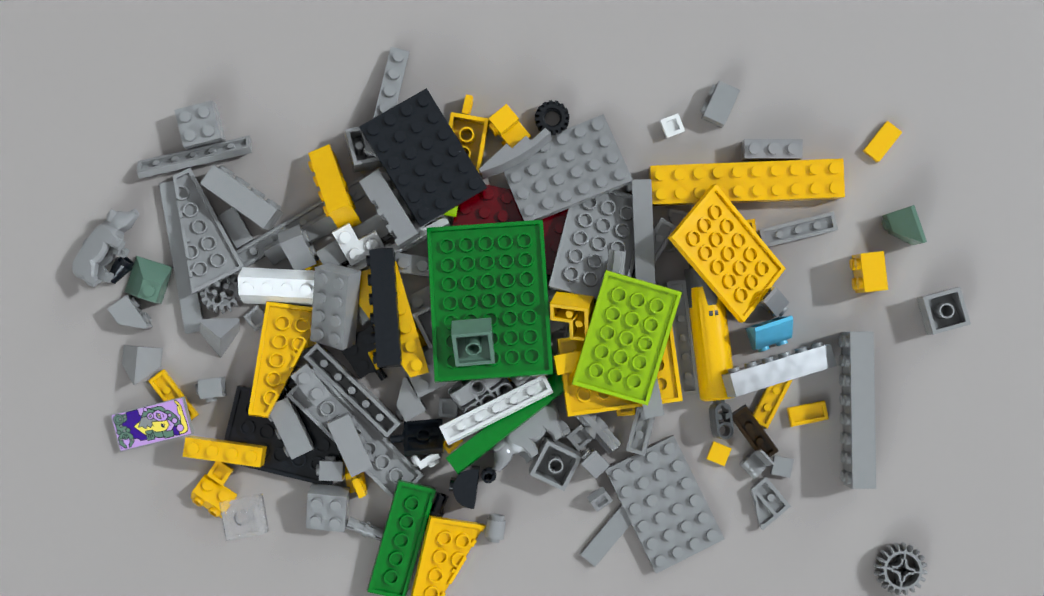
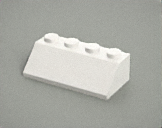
M242 267L238 275V294L243 304L266 305V301L312 307L315 271Z

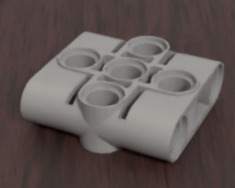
M508 378L466 380L453 384L449 388L448 393L462 413L465 414L469 412L467 411L468 408L474 407L475 409L514 388ZM475 382H480L479 385L473 386ZM507 385L504 389H499L501 386ZM486 396H490L488 400H483Z

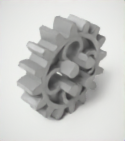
M235 276L217 282L202 290L203 292H200L203 304L206 305L208 310L213 308L214 313L221 310L222 314H224L225 309L231 312V307H238L237 301H242L238 294V281Z

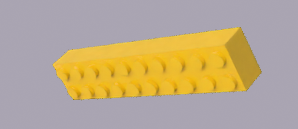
M843 158L656 165L648 168L649 179L652 180V206L695 205L710 186L717 184L731 203L830 200L845 197Z

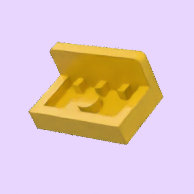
M205 474L193 489L190 498L197 506H203L208 509V512L214 517L219 516L223 518L228 508L236 499L237 494Z

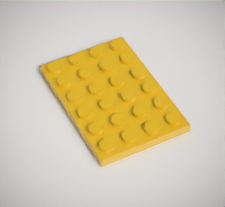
M717 184L710 186L668 237L739 323L745 322L786 269Z
M673 327L671 328L657 374L662 404L683 401ZM570 337L557 339L559 355L582 350L584 341L572 340ZM575 372L561 374L567 417L643 406L640 403L572 385Z

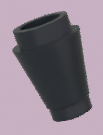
M117 257L109 271L114 274L110 282L116 284L132 270L134 263L128 257Z

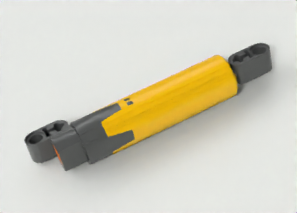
M689 264V269H684L699 395L702 401H713L709 407L712 435L719 439H729L734 434L732 410L725 403V399L734 397H727L722 379V374L728 373L727 369L733 368L726 306ZM721 426L725 427V433L723 435L720 434Z

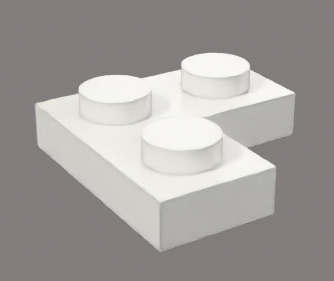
M350 223L332 231L351 266L366 259V255H370L369 249L385 248L376 230L359 239Z

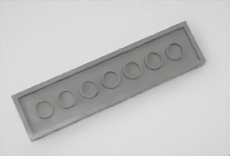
M314 367L312 370L331 392L329 397L315 407L297 384L286 394L333 441L334 438L327 422L348 412L350 417L354 415L359 425L355 428L358 434H363L366 440L364 447L366 451H371L375 460L372 462L373 468L364 472L392 499L398 479L417 483L424 476Z

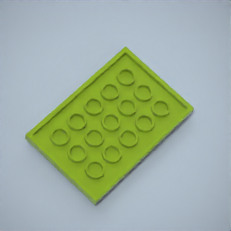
M605 270L572 385L648 406L682 292Z

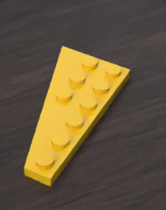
M395 261L402 366L410 378L429 373V369L399 268ZM371 269L361 271L359 305L370 319V313H373V305L369 304V294L372 293V286H368L367 276L371 274Z
M266 301L248 416L264 418L270 416L310 339L312 307Z
M429 515L411 596H445L446 589L449 584H452L467 559L468 552L471 547H474L478 535L481 531L483 532L486 525Z

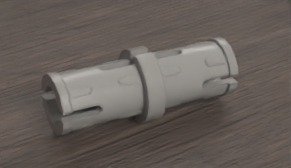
M351 516L346 529L361 533L364 537L369 536L381 541L384 531L382 528L371 525V522L367 521L366 523Z

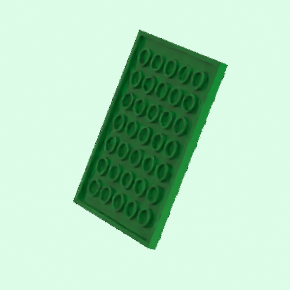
M543 220L427 228L435 383L553 375ZM491 317L495 363L456 367L451 336L452 321Z

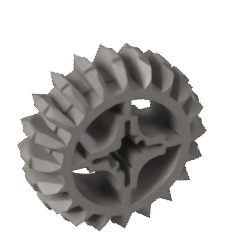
M902 542L900 547L898 543H894L893 548L887 545V552L880 550L883 556L882 558L876 557L880 563L874 564V567L879 568L874 574L879 576L877 581L882 583V588H888L890 593L895 591L896 595H900L901 592L904 595H908V589L914 593V586L921 588L918 582L920 580L924 582L925 578L922 577V574L928 573L922 569L927 566V563L922 562L925 557L919 555L920 551L918 549H914V546L910 544L906 546ZM906 554L912 558L914 567L908 566ZM894 556H896V560L893 563H889V561ZM901 566H903V567L906 568V569H903V571H901V572H899V571L896 570V569H898V567H901ZM887 570L894 573L895 583L891 582L888 578ZM908 575H912L911 578L905 582L906 577Z

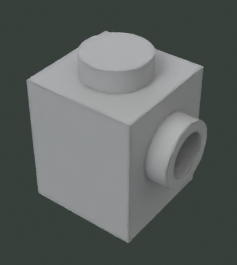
M225 377L200 379L195 386L199 399H206V402L217 401V397L227 396Z
M325 456V459L320 460L319 464L316 465V475L319 476V481H343L345 479L344 460H336V456Z

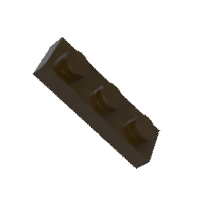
M746 404L732 413L733 422L755 451L762 449L768 457L779 452Z

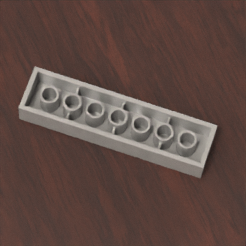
M841 332L838 340L839 347H842V355H839V365L842 366V374L839 375L842 393H840L839 401L843 407V412L840 413V423L843 424V432L840 433V441L843 443V451L840 453V459L843 463L841 481L852 489H876L874 332Z

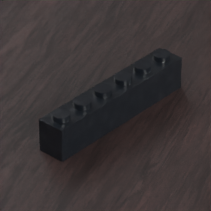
M369 249L370 255H366L367 267L371 269V274H368L367 277L368 286H372V293L369 294V304L373 305L370 321L375 329V332L371 333L372 344H376V352H373V363L377 364L378 368L402 367L394 249Z

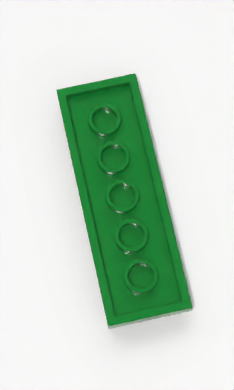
M398 479L367 587L368 592L384 596H406L435 496V488Z

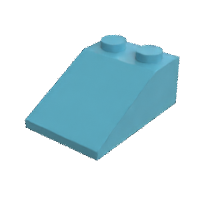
M781 316L745 328L752 350L758 349V352L770 349L769 345L776 343L777 346L788 343L787 339L792 338L793 316Z

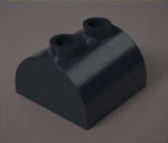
M469 466L458 474L456 478L451 477L449 491H453L457 502L466 508H475L480 466Z

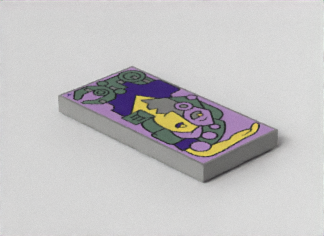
M185 396L111 414L120 452L194 434Z

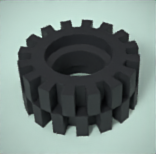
M549 100V102L542 103L535 114V124L538 130L541 132L546 128L551 132L552 136L556 135V133H562L569 124L570 116L568 109L564 107V104H560L556 100L555 102ZM551 111L556 112L560 117L558 124L550 126L545 122V115Z

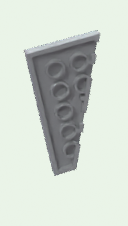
M188 168L173 175L191 291L192 295L238 273L244 265L191 168Z

